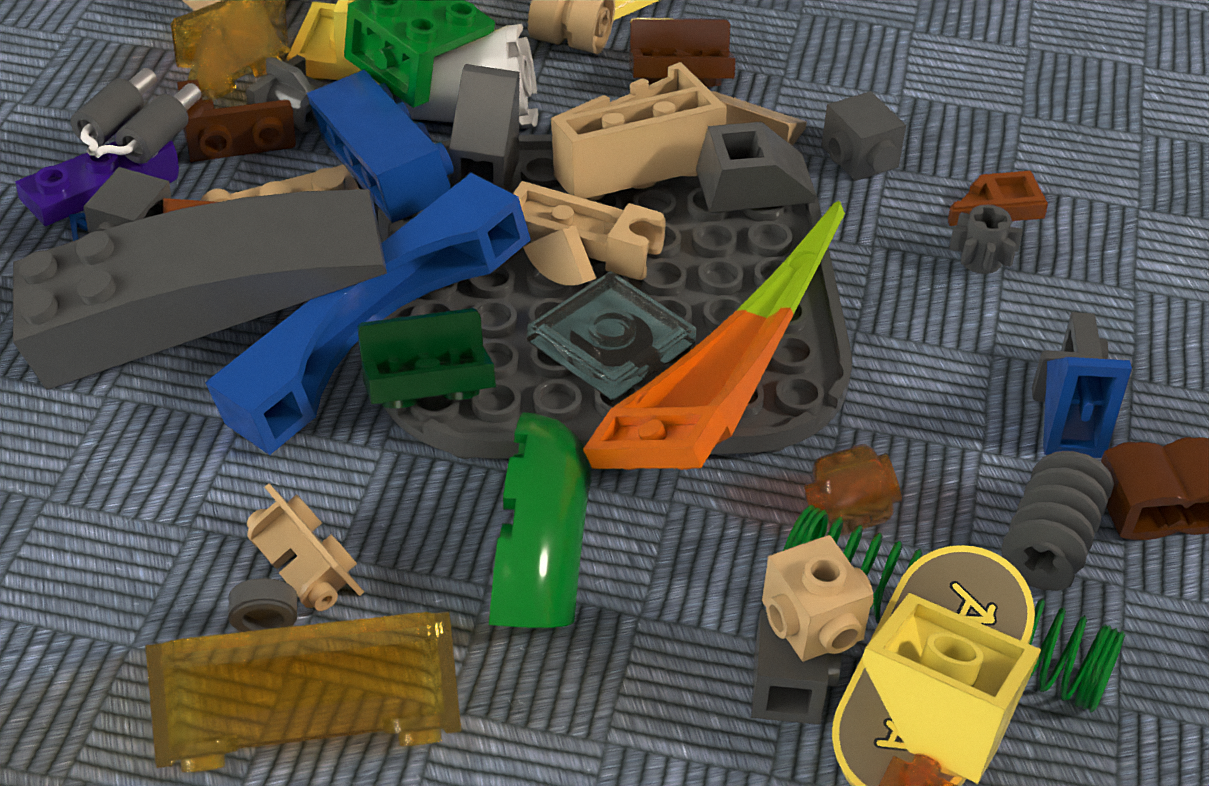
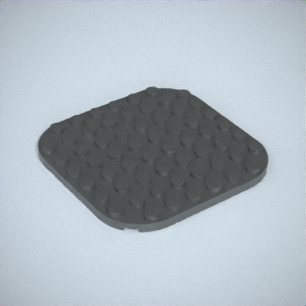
M519 135V162L508 192L513 194L521 181L568 194L554 177L552 135ZM451 140L441 142L448 154ZM679 176L658 181L648 188L624 189L608 193L598 200H592L622 210L625 209L628 203L659 211L664 215L665 237L663 248L660 254H647L646 278L636 280L606 271V262L588 257L596 279L579 285H562L551 281L541 274L531 263L522 247L491 274L462 280L431 291L400 307L383 320L469 308L477 309L481 316L483 346L494 363L496 387L480 389V393L477 396L464 400H450L444 398L443 395L419 398L418 403L410 407L384 408L390 417L413 437L462 459L474 457L503 459L513 457L514 453H518L519 443H514V433L522 412L535 413L559 420L578 436L583 447H585L612 407L648 384L698 345L732 315L776 271L822 218L817 196L814 203L709 212L698 176ZM378 207V229L381 243L422 211L392 223ZM829 247L733 435L717 444L710 454L779 452L785 447L801 442L816 434L841 409L849 388L852 354ZM609 289L690 342L688 346L665 362H662L650 354L653 340L648 329L637 320L618 314L600 315L625 331L622 349L595 351L571 334V350L586 365L607 371L629 369L641 377V379L614 398L532 342L533 339Z

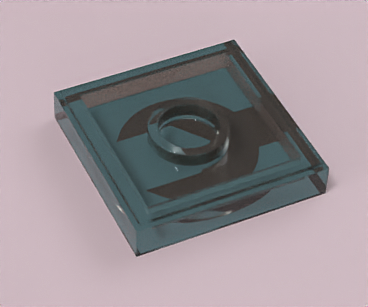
M609 271L528 324L527 341L614 401L695 344L697 328L612 271Z

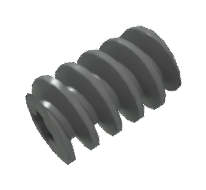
M1074 451L1051 453L1042 457L1034 466L1031 478L1025 487L1024 495L1019 501L1016 514L1011 520L1009 531L1005 534L1001 548L1002 557L1020 572L1027 585L1041 590L1054 591L1071 587L1075 578L1074 574L1081 570L1086 563L1088 551L1092 547L1095 533L1100 525L1101 516L1104 514L1108 499L1112 494L1114 481L1111 472L1102 462L1095 458Z

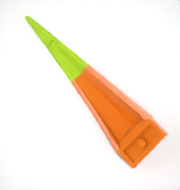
M840 201L832 204L776 271L721 325L676 363L609 410L583 448L592 469L635 470L677 468L679 470L702 468L713 448L733 435L845 215Z

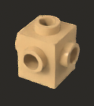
M830 535L768 556L762 602L766 607L768 620L773 631L779 638H787L802 662L826 653L838 654L844 652L858 641L864 640L870 607H872L874 601L872 587L865 573L859 568H853Z

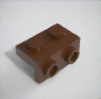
M631 19L629 69L633 78H644L648 80V85L668 77V67L681 62L706 87L720 86L722 78L735 79L736 58L730 51V22L727 19Z

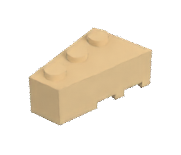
M678 62L668 67V77L648 85V80L644 78L630 83V94L610 102V97L602 95L552 117L554 177L568 194L592 201L598 200L608 193L624 189L648 188L656 182L679 176H698L696 167L708 126L726 125V106L681 62Z

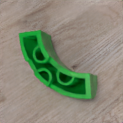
M522 412L514 433V443H519L518 453H514L513 457H509L503 493V509L515 511L513 524H502L500 538H497L488 625L524 628L569 626L575 621L583 532L589 490L592 482L590 463L583 451L584 447L578 436L559 420L535 413Z

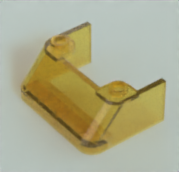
M447 611L416 612L179 638L145 645L156 768L171 767L177 760H180L181 772L213 770L225 767V754L236 752L240 748L366 733H398L399 746H414L442 741L441 729L446 734L461 732L450 612Z

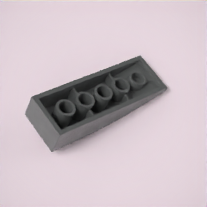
M369 189L327 190L238 198L182 208L124 223L104 231L91 232L81 239L49 250L33 252L27 257L13 262V343L43 386L48 390L387 274L371 193Z

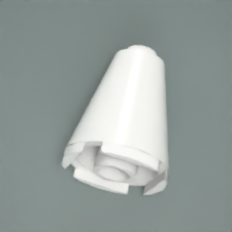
M522 24L504 26L494 30L487 36L434 57L429 102L412 108L393 94L395 103L403 102L412 119L454 123L461 75L465 64L520 72L519 129L537 126L538 108L528 109V97L532 94H537V86L527 37L519 38L523 30Z

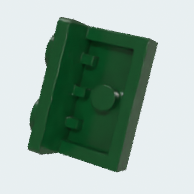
M475 308L362 322L357 326L363 383L371 404L382 403V406L394 409L406 408L417 404L419 398L443 395L444 398L450 400H464L477 396L480 393V389L496 387L494 363L483 346L481 316Z

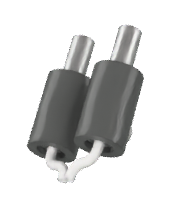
M143 68L129 81L122 78L112 80L72 115L71 127L76 136L83 143L89 145V148L86 150L89 155H94L97 158L107 153L125 155L129 160L143 164L155 157L168 142L186 127L189 120L187 110L201 98L200 89L195 84L188 83L176 95L160 94L144 107L142 95L157 82V77L151 69ZM116 134V143L118 146H102L104 143L111 140L113 138V135Z

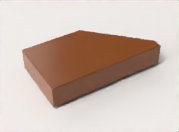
M1032 171L983 174L970 185L969 192L961 201H955L950 206L947 222L949 226H957L961 212L970 214L973 208L980 205L998 206L1009 213L1012 221L1045 219L1048 203Z

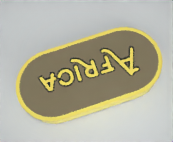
M959 545L944 547L922 556L907 569L900 579L871 640L874 638L908 593H911L1029 644L1034 626V602L1023 576L1010 562L1000 555L975 546ZM861 658L837 707L832 726V741L836 760L850 786H962L967 778L946 775L935 769L929 761L908 752Z

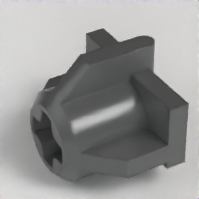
M296 55L287 62L274 57L267 58V75L246 88L247 104L290 100L293 108L294 128L303 133L317 128L318 126L306 93L323 87L324 83L306 76V61L302 56Z

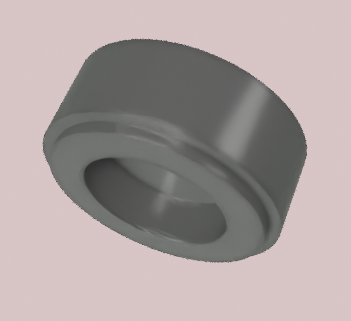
M258 578L244 581L236 585L229 593L228 620L234 628L248 635L270 636L284 632L293 626L297 620V592L288 583L276 579Z

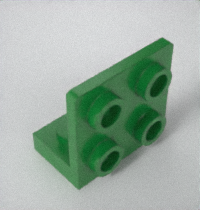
M356 0L348 3L344 58L359 69L365 70L378 83H385L390 92L412 108L429 102L434 57L487 36L494 31L495 21L478 10L475 5L465 0Z

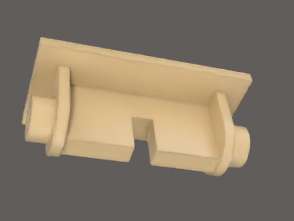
M268 483L264 488L276 502L268 509H259L249 516L247 520L249 540L258 547L277 570L292 556L297 555L279 574L296 590L299 600L305 607L315 608L317 611L329 609L338 598L337 592L347 583L361 596L364 590L348 573L357 565V562L332 534L321 542L313 531L322 522L297 494L286 502L272 485Z

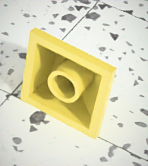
M908 593L867 645L862 662L908 752L929 761L935 769L946 775L964 777L978 783L1001 743L1036 665L1041 649Z

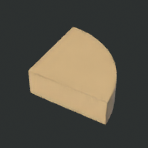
M576 225L562 228L523 246L526 255L535 268L553 282L573 286L596 279Z

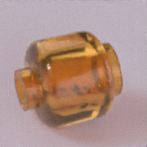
M859 444L819 457L813 464L814 482L803 485L808 506L814 505L815 508H820L821 511L826 510L830 528L836 518H843L844 522L840 536L851 534L858 525H862L864 530L886 523L893 515V504L902 501L898 480L888 454L877 455L875 450L867 444Z

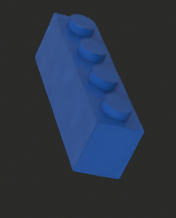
M362 70L306 93L322 139L339 160L345 164L363 189H369L373 201L392 223L424 210L451 189L447 176L454 173V168L446 148L441 142L436 144L432 142L425 125L421 121L418 123L413 122L403 102L395 103L385 83L378 85L365 70Z

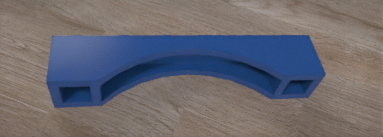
M473 173L463 178L381 243L387 274L310 299L205 382L225 425L268 455H271L316 418L321 396L333 371L351 347L358 342L357 326L360 323L383 320L400 307L431 291L462 280L491 274L531 241L519 197Z

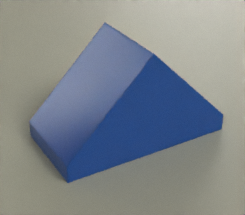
M1064 357L1047 361L1043 437L1044 455L1059 451H1074L1087 454L1093 458H1102L1104 451L1108 450L1131 374L1130 360Z

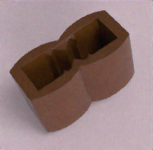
M1185 437L1165 446L1150 442H1125L1104 451L1101 462L1111 472L1114 481L1112 494L1108 499L1106 508L1120 537L1130 540H1151L1169 536L1179 531L1191 535L1209 534V438Z

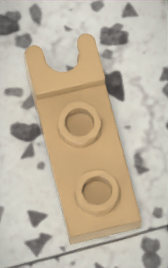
M521 181L513 193L519 197L531 241L538 240L562 228L576 225L587 256L606 262V271L636 280L645 279L647 275V254L655 255L660 254L662 251L665 237V217L659 211L628 203L625 209L622 210Z

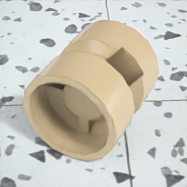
M531 0L528 15L529 35L533 39L557 45L567 39L569 47L598 55L605 47L612 29L615 0Z

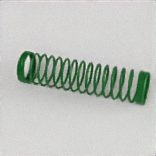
M814 505L806 507L796 520L783 551L825 537L828 526L827 511H821L820 508H815ZM842 517L835 519L827 536L830 535L836 544L844 521ZM862 525L854 528L843 553L850 563L863 533ZM881 533L874 536L864 558L861 570L866 576H868L879 552L883 538ZM901 541L894 544L885 564L879 586L873 594L874 601L872 607L874 606V617L877 624L881 619L880 609L885 586L902 550ZM921 549L914 552L908 568L922 557ZM1043 598L1038 600L1034 609L1035 617L1030 645L1032 644L1045 604ZM1061 607L1040 647L1041 652L1030 678L1044 656L1038 684L1040 692L1048 691L1067 660L1060 687V698L1062 701L1070 699L1081 682L1075 699L1076 708L1081 706L1083 710L1088 709L1091 713L1096 710L1121 650L1125 633L1124 631L1118 632L1117 628L1112 629L1110 625H1101L1079 671L1068 688L1074 661L1087 623L1086 616H1081L1058 663L1046 682L1051 657L1066 613L1065 608Z

